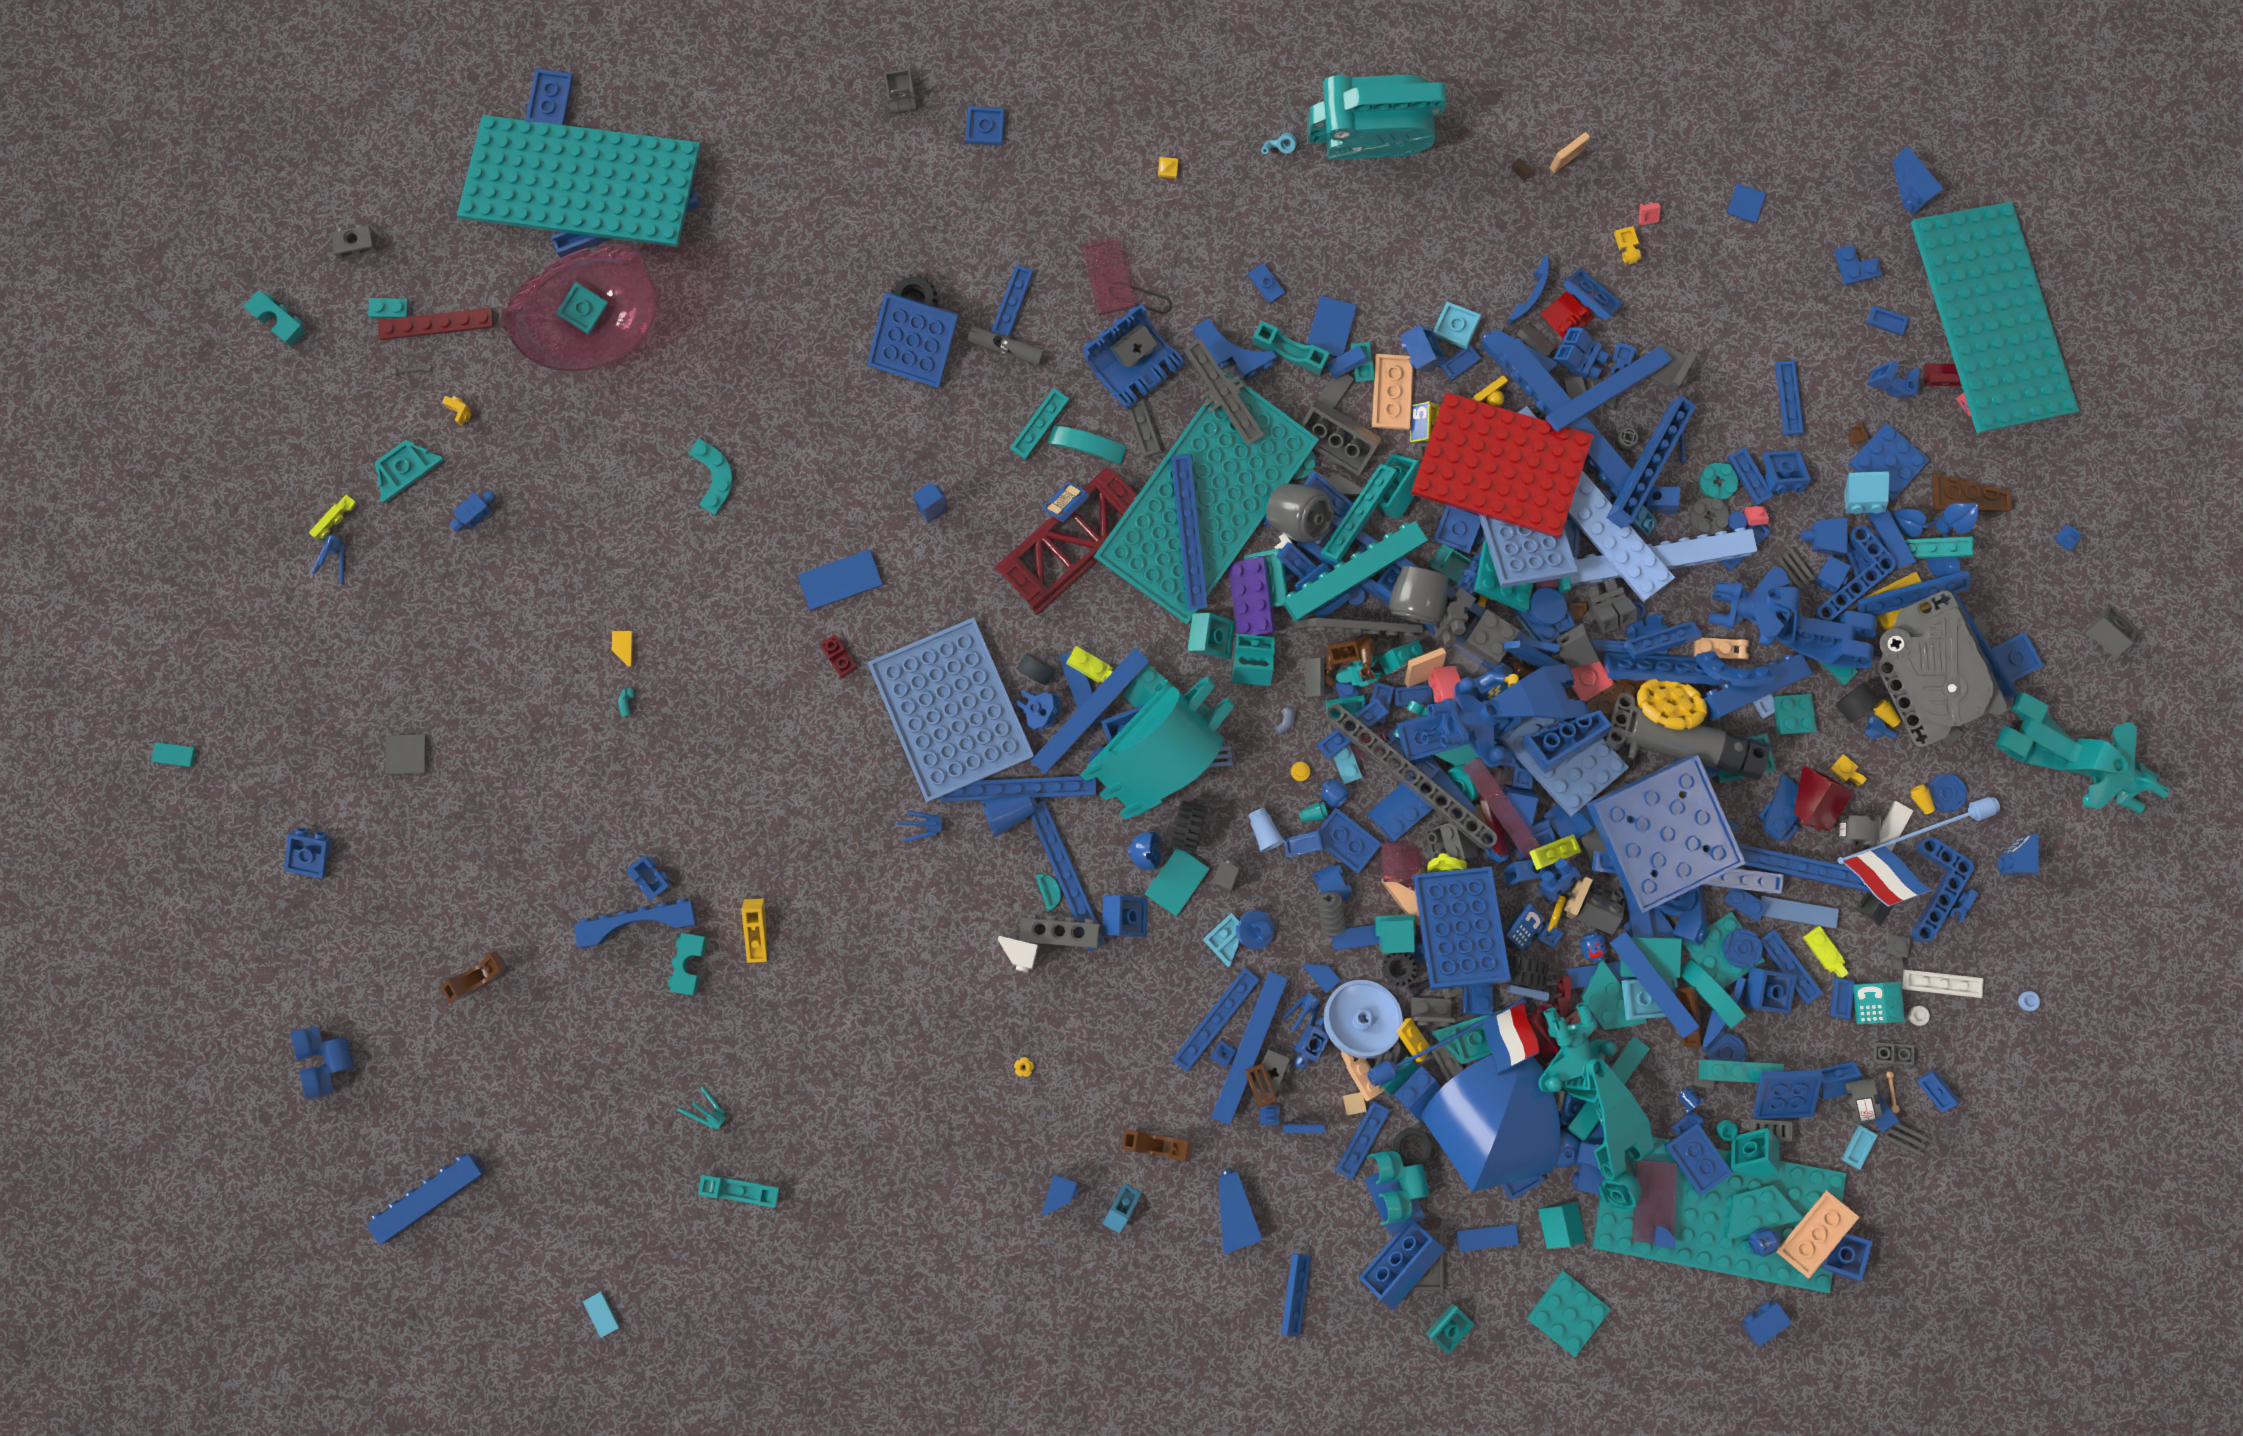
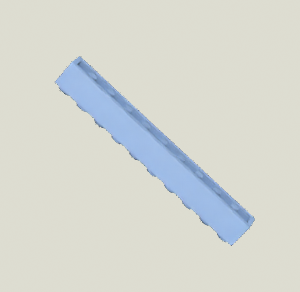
M1746 528L1735 529L1732 533L1721 531L1715 533V536L1710 537L1708 534L1697 536V539L1692 540L1689 537L1681 538L1675 543L1664 541L1659 543L1658 546L1646 544L1668 570L1751 556L1757 552L1753 529L1746 530ZM1589 554L1584 556V559L1573 557L1578 574L1577 576L1570 577L1571 587L1622 578L1603 555Z

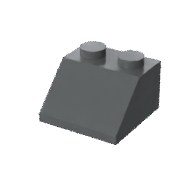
M2107 604L2089 625L2086 633H2088L2092 641L2102 645L2106 653L2112 654L2117 658L2134 643L2138 628L2113 606Z

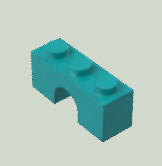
M258 290L243 307L263 324L270 317H277V324L271 331L292 347L306 332L302 327L304 323L296 316L290 317L288 315L290 311L282 304L277 306L274 303L276 299L268 292L264 295Z
M681 933V936L677 937L675 946L678 948L677 956H674L672 960L673 976L670 975L668 980L670 992L696 996L700 977L688 973L686 963L693 956L704 957L707 937Z

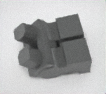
M1615 578L1603 582L1606 589L1605 593L1601 594L1598 584L1587 588L1589 598L1586 601L1588 602L1590 613L1597 621L1602 634L1618 629V624L1620 627L1637 622V608L1626 597L1623 587L1618 586Z
M1461 587L1447 604L1442 621L1438 625L1433 626L1436 632V639H1443L1445 645H1455L1457 643L1456 635H1461L1466 631L1465 622L1468 620V615L1465 613L1476 599Z

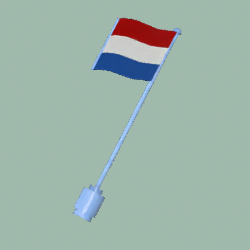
M1994 797L1977 800L1969 804L1968 812L1847 857H1839L1838 863L1845 864L1859 876L1870 891L1889 907L1927 893L1931 889L1921 883L1903 861L1886 846L1968 816L1976 821L1996 815L2000 811V805Z

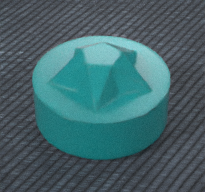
M1723 1120L1718 1124L1716 1132L1721 1139L1730 1141L1736 1137L1738 1128L1732 1121Z

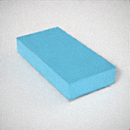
M1858 1125L1841 1160L1861 1170L1878 1135Z
M602 1291L583 1301L600 1338L620 1328Z

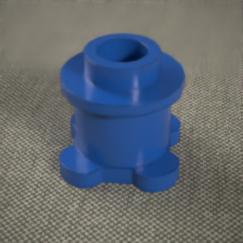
M1687 1087L1678 1094L1681 1097L1678 1101H1681L1687 1108L1686 1114L1705 1100L1704 1097L1699 1099L1693 1091L1695 1090L1694 1088L1689 1090Z

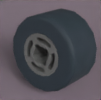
M1025 653L1017 667L1021 673L1042 685H1047L1055 672L1051 665L1030 653Z

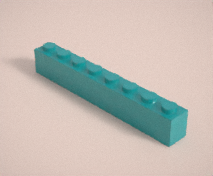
M1409 521L1399 527L1400 530L1393 533L1392 531L1383 537V541L1371 543L1367 546L1368 550L1363 553L1358 551L1350 557L1351 560L1347 563L1344 561L1338 563L1332 572L1325 571L1318 576L1319 580L1314 583L1309 581L1302 586V590L1299 592L1292 591L1286 595L1283 605L1294 622L1297 623L1425 545L1428 539L1416 521L1411 524Z

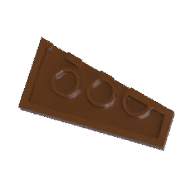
M1936 472L1932 473L1933 511H1945L1949 505L1954 503H1978V512H2010L2012 510L2010 491L1990 486H1981L1975 482L1958 480L1956 477H1947Z

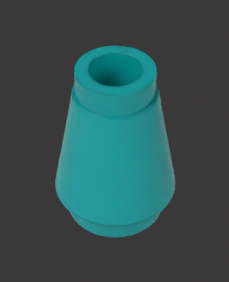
M1318 801L1298 812L1302 823L1325 820L1324 817H1328L1324 801L1320 803Z

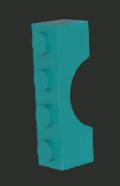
M1262 320L1252 340L1253 345L1266 351H1273L1276 356L1320 376L1330 354L1317 346L1297 343L1283 335L1278 328Z
M1699 1060L1698 1080L1759 1083L1761 1073L1784 1072V1064Z

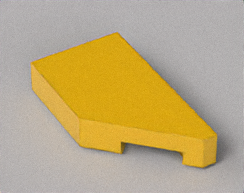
M612 631V651L628 667H632L633 632Z

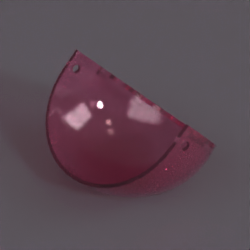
M623 244L599 245V249L589 251L588 248L582 249L543 267L544 272L536 277L532 275L524 281L507 300L508 307L504 308L501 313L502 326L517 350L529 360L546 368L560 371H585L613 363L636 348L651 329L658 305L654 280L638 250L634 251L631 246ZM575 282L609 302L590 335L556 315Z

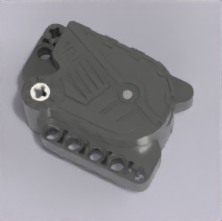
M1942 590L1900 610L1894 626L1887 629L1880 638V649L1883 655L1878 670L1915 745L1924 747L1948 736L1952 726H1961L1974 719L1976 720L1985 711L1994 715H2000L2005 712L2007 707L2006 699L1990 669L1985 654H1983L1975 633L1972 632L1968 624V619L1962 607L1958 604L1951 591ZM1942 594L1951 597L1948 600L1949 604L1945 602L1939 603V609H1936V604L1932 600L1934 597L1936 601L1940 600ZM1924 602L1932 605V610L1928 613L1921 610V604ZM1894 640H1901L1902 642L1899 644L1895 643ZM1890 662L1893 665V671L1885 672L1882 668L1883 663ZM1899 680L1902 683V688L1898 690L1893 689L1891 681ZM1907 697L1911 702L1910 706H1901L1900 699ZM1916 715L1919 718V723L1915 725L1909 723L1908 717ZM1922 725L1923 727L1920 728V732L1922 735H1927L1925 742L1922 739L1918 740V730L1913 732L1912 729H1917Z

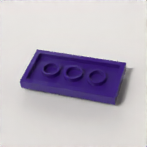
M1262 556L1231 563L1229 565L1237 634L1260 636L1275 633L1266 557Z

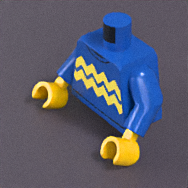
M1498 667L1475 678V688L1473 691L1478 695L1477 700L1480 702L1489 701L1517 683L1519 677L1516 674H1511L1507 677L1501 667Z

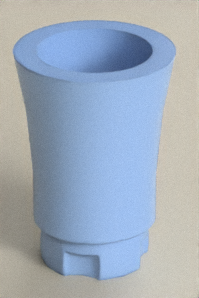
M1265 808L1258 809L1248 815L1260 853L1276 848L1285 842Z

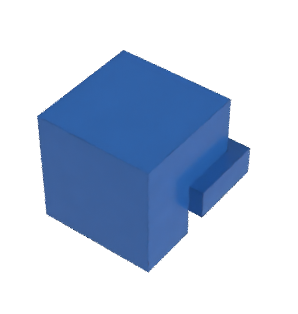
M1504 785L1502 801L1498 800L1496 806L1500 822L1532 828L1538 802L1535 790L1513 788L1512 786Z

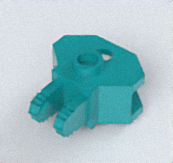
M1373 656L1370 669L1375 665V662L1379 661L1378 657ZM1362 660L1353 661L1348 667L1341 669L1336 679L1340 683L1352 682V686L1358 685L1363 687L1378 681L1383 674L1382 671L1375 670L1373 671L1375 678L1371 679L1367 676L1366 681L1360 675V670L1364 667Z

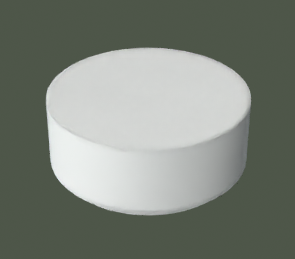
M1914 1006L1909 1010L1908 1018L1912 1024L1920 1026L1925 1025L1929 1021L1930 1014L1925 1007Z

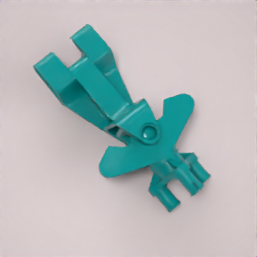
M2017 693L2011 710L2019 715L2023 722L2019 731L2003 727L1994 744L1997 748L2018 762L2088 775L2091 779H2094V784L2089 786V793L2084 795L2082 799L2083 805L2087 808L2102 809L2117 794L2116 803L2118 805L2128 807L2137 814H2140L2146 805L2134 798L2138 793L2152 791L2161 798L2167 797L2170 788L2157 781L2158 773L2146 768L2145 764L2140 761H2135L2137 729L2134 724L2128 722L2115 726L2112 733L2114 738L2112 745L2105 740L2079 738L2075 742L2048 715V705L2026 693Z
M1582 1002L1576 1005L1581 1022L1573 1025H1566L1564 1017H1561V1020H1559L1556 1008L1547 1009L1543 1013L1549 1026V1035L1556 1038L1561 1049L1540 1077L1539 1088L1542 1092L1547 1093L1558 1092L1562 1089L1566 1095L1594 1103L1604 1131V1142L1594 1150V1154L1602 1175L1605 1179L1612 1181L1626 1171L1625 1151L1635 1162L1641 1161L1654 1151L1649 1119L1632 1093L1603 1061L1605 1056L1610 1057L1616 1054V1044L1604 1039H1587L1598 1026L1596 1019L1591 1014L1589 1003Z

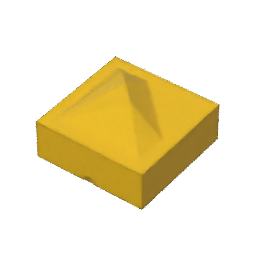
M1160 157L1158 177L1176 179L1178 159Z

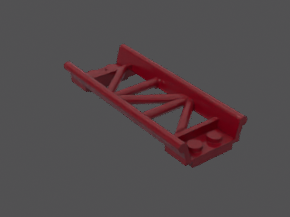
M1105 468L1083 488L1088 494L1095 489L1099 492L1101 537L1076 510L1070 516L1092 540L1050 531L1059 522V520L1051 516L993 568L1025 599L1036 615L1043 611L1098 561L1094 558V555L1110 535V533L1108 534L1107 502L1122 517L1137 497L1131 488L1111 469ZM1051 539L1092 549L1074 564ZM1042 542L1069 569L1048 589L1044 586ZM1034 543L1036 576L1019 559Z

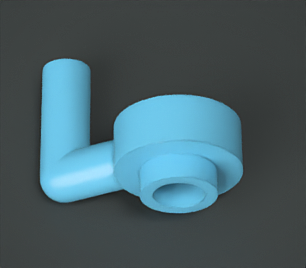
M1284 133L1278 140L1266 141L1261 152L1267 154L1271 148H1278L1282 153H1291L1296 147L1297 140L1291 133ZM1285 139L1290 140L1291 144H1286Z

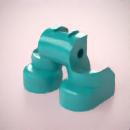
M1395 1151L1377 1152L1366 1156L1367 1159L1376 1158L1379 1180L1376 1181V1184L1390 1181L1400 1182L1401 1190L1378 1194L1379 1197L1384 1198L1388 1210V1220L1381 1222L1380 1225L1383 1226L1408 1220L1412 1215L1411 1200L1430 1196L1428 1191L1430 1186H1427L1425 1177L1427 1172H1424L1423 1164L1403 1167L1402 1159L1399 1153Z

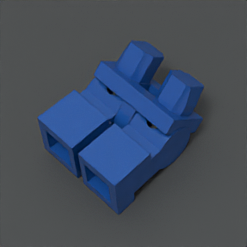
M1569 328L1562 341L1565 345H1560L1554 360L1557 363H1562L1573 375L1582 376L1584 380L1587 377L1597 380L1602 369L1593 364L1597 361L1605 365L1609 353L1601 349V344L1591 340L1592 337L1583 328Z
M1562 858L1555 862L1556 868L1552 872L1546 871L1541 875L1542 881L1539 883L1541 887L1537 889V892L1549 905L1555 902L1581 878L1579 871Z

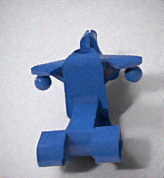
M1779 567L1770 569L1753 593H1747L1742 583L1735 582L1733 584L1717 580L1712 600L1729 602L1731 605L1730 614L1723 615L1710 612L1708 624L1725 626V629L1732 630L1742 618L1747 619L1759 627L1761 633L1759 640L1764 646L1772 645L1776 639L1798 653L1831 667L1866 669L1872 666L1873 645L1855 641V639H1869L1876 636L1877 618L1875 616L1855 611H1845L1833 621L1802 616L1799 613L1800 590L1796 587H1787L1790 585L1787 573ZM1791 610H1792V611H1793V615H1792V618L1789 619V618H1790V614H1791Z
M1568 664L1543 666L1491 700L1483 702L1477 700L1478 695L1473 691L1475 688L1474 680L1470 677H1465L1454 686V700L1449 698L1439 703L1428 704L1427 712L1430 716L1443 714V718L1436 730L1423 732L1421 740L1427 739L1423 741L1425 745L1439 742L1443 747L1468 743L1487 766L1496 768L1500 765L1506 754L1503 748L1494 744V739L1500 738L1521 723V717L1557 719L1559 723L1575 720L1577 717L1590 714L1584 700L1575 701L1574 699H1569L1565 692L1566 688L1575 684V679Z

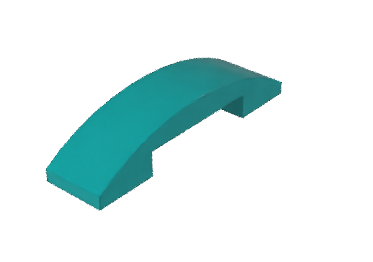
M1055 425L1048 444L1101 457L1102 460L1121 465L1126 449L1125 446L1104 437Z
M1693 960L1688 961L1680 968V977L1689 987H1696V992L1717 1012V1016L1731 1030L1746 1018V1015L1732 998Z
M701 1175L698 1195L746 1202L776 1208L779 1194L778 1187L708 1175Z

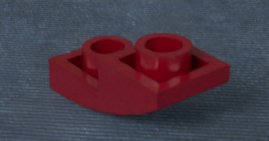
M836 634L819 644L841 679L858 669Z
M1570 976L1561 977L1559 982H1557V990L1559 994H1562V998H1554L1555 1002L1552 1005L1556 1008L1560 1017L1566 1016L1570 1004Z

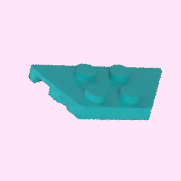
M407 440L399 444L375 462L381 502L383 504L387 503L441 464L444 459Z
M1603 960L1599 961L1594 975L1591 976L1588 982V987L1584 989L1580 998L1583 1002L1589 1003L1590 1011L1604 1030L1646 1023V1019L1626 1020L1622 986Z
M1501 1010L1493 1012V1015L1500 1012ZM1483 1015L1450 1025V1027L1432 1031V1034L1441 1042L1490 1017V1015ZM1483 1025L1443 1045L1460 1064L1487 1057L1492 1053L1486 1041Z
M1774 1185L1737 1193L1732 1197V1210L1729 1214L1730 1223L1728 1232H1726V1238L1732 1239L1751 1234L1764 1227L1773 1228L1802 1220V1216Z

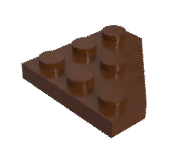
M1621 679L1586 703L1589 712L1593 713L1600 710L1610 722L1613 707L1619 695L1623 693L1631 694L1635 699L1634 706L1639 707L1637 693L1640 687L1649 680L1633 681L1631 679ZM1621 702L1622 706L1628 707L1626 703ZM1616 720L1619 724H1624L1623 721Z

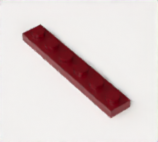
M492 308L378 320L379 339L381 341L494 328Z

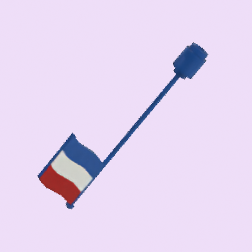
M1521 998V1001L1396 1065L1388 1060L1378 1064L1367 1072L1371 1085L1373 1087L1377 1085L1380 1087L1394 1080L1396 1073H1398L1397 1068L1481 1025L1484 1027L1487 1044L1496 1061L1497 1074L1539 1054L1537 1038L1525 1011L1524 1005H1526L1527 1000Z

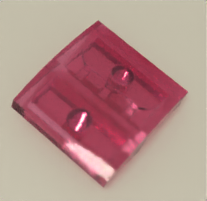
M1381 844L1383 881L1402 882V885H1414L1413 875L1421 874L1419 849L1401 844Z

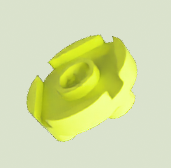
M1442 853L1438 855V858H1434L1428 863L1427 873L1467 869V863Z

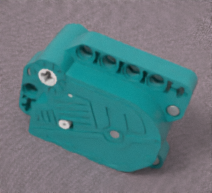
M1340 74L1325 78L1323 81L1324 101L1311 106L1307 120L1308 142L1311 144L1326 143L1327 160L1382 158L1385 156L1400 157L1417 154L1434 144L1436 139L1434 116L1443 113L1447 104L1445 84L1441 82L1430 83L1427 79L1414 75L1349 77Z

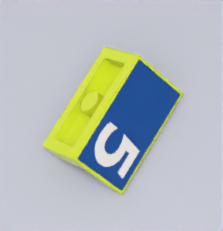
M1432 402L1411 405L1410 442L1414 443L1424 440L1429 442L1441 406Z

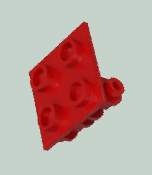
M1568 291L1540 313L1562 339H1564L1569 328H1582L1593 318L1589 313L1591 311L1590 307L1582 306Z

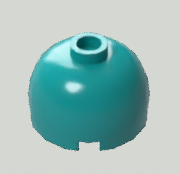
M1626 1172L1612 1181L1604 1179L1599 1187L1603 1200L1606 1203L1610 1201L1614 1205L1613 1208L1621 1212L1632 1211L1637 1206L1641 1197L1640 1184L1634 1176Z

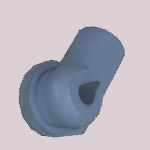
M1285 707L1282 710L1283 722L1275 727L1279 735L1294 725L1295 711L1290 707Z

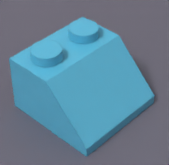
M1889 472L1849 473L1844 491L1846 513L1877 514L1886 512L1889 496Z

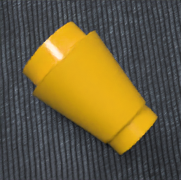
M1882 699L1872 708L1875 711L1874 714L1891 727H1895L1901 722L1890 701Z
M1921 784L1910 790V797L1924 814H1929L1935 810L1928 787Z

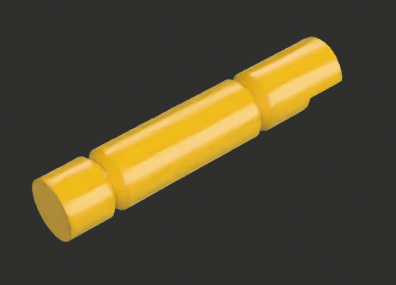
M1564 896L1558 898L1547 928L1549 932L1557 927L1566 902Z

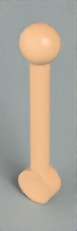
M1889 1071L1886 1073V1077L1889 1080L1891 1093V1110L1893 1113H1898L1899 1107L1896 1105L1892 1079L1894 1074Z

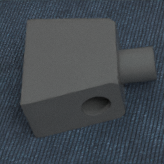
M1584 623L1559 636L1556 639L1557 644H1560L1559 652L1555 655H1550L1556 661L1564 659L1570 669L1599 662L1597 649Z

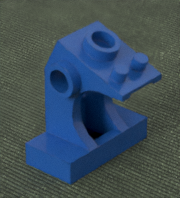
M1893 360L1874 368L1867 385L1871 387L1878 386L1896 398H1910L1917 395L1919 391L1920 368L1917 367L1914 370H1909L1905 379H1902L1896 373L1900 364Z

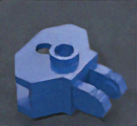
M1023 689L1021 694L1029 698L1028 703L1026 704L1022 700L1017 699L1015 704L1024 709L1023 712L1026 713L1028 726L1035 730H1043L1052 726L1061 710L1060 697L1051 692L1034 695Z

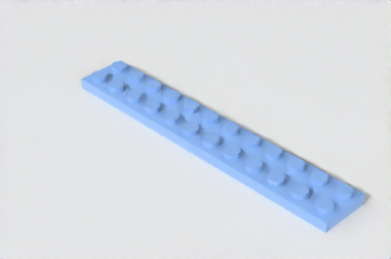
M1527 406L1518 412L1537 418ZM1582 471L1568 515L1639 598L1645 602L1673 581L1675 577L1630 525L1621 529L1606 518L1613 505Z

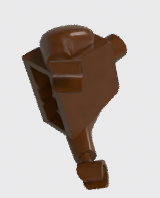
M1370 634L1350 637L1328 646L1329 652L1327 653L1324 666L1326 671L1324 673V685L1328 686L1329 684L1333 686L1335 683V678L1331 676V672H1334L1336 664L1362 660V665L1364 666L1360 670V675L1366 681L1367 676L1371 679L1375 678V673L1370 669V666H1372V658L1376 646Z

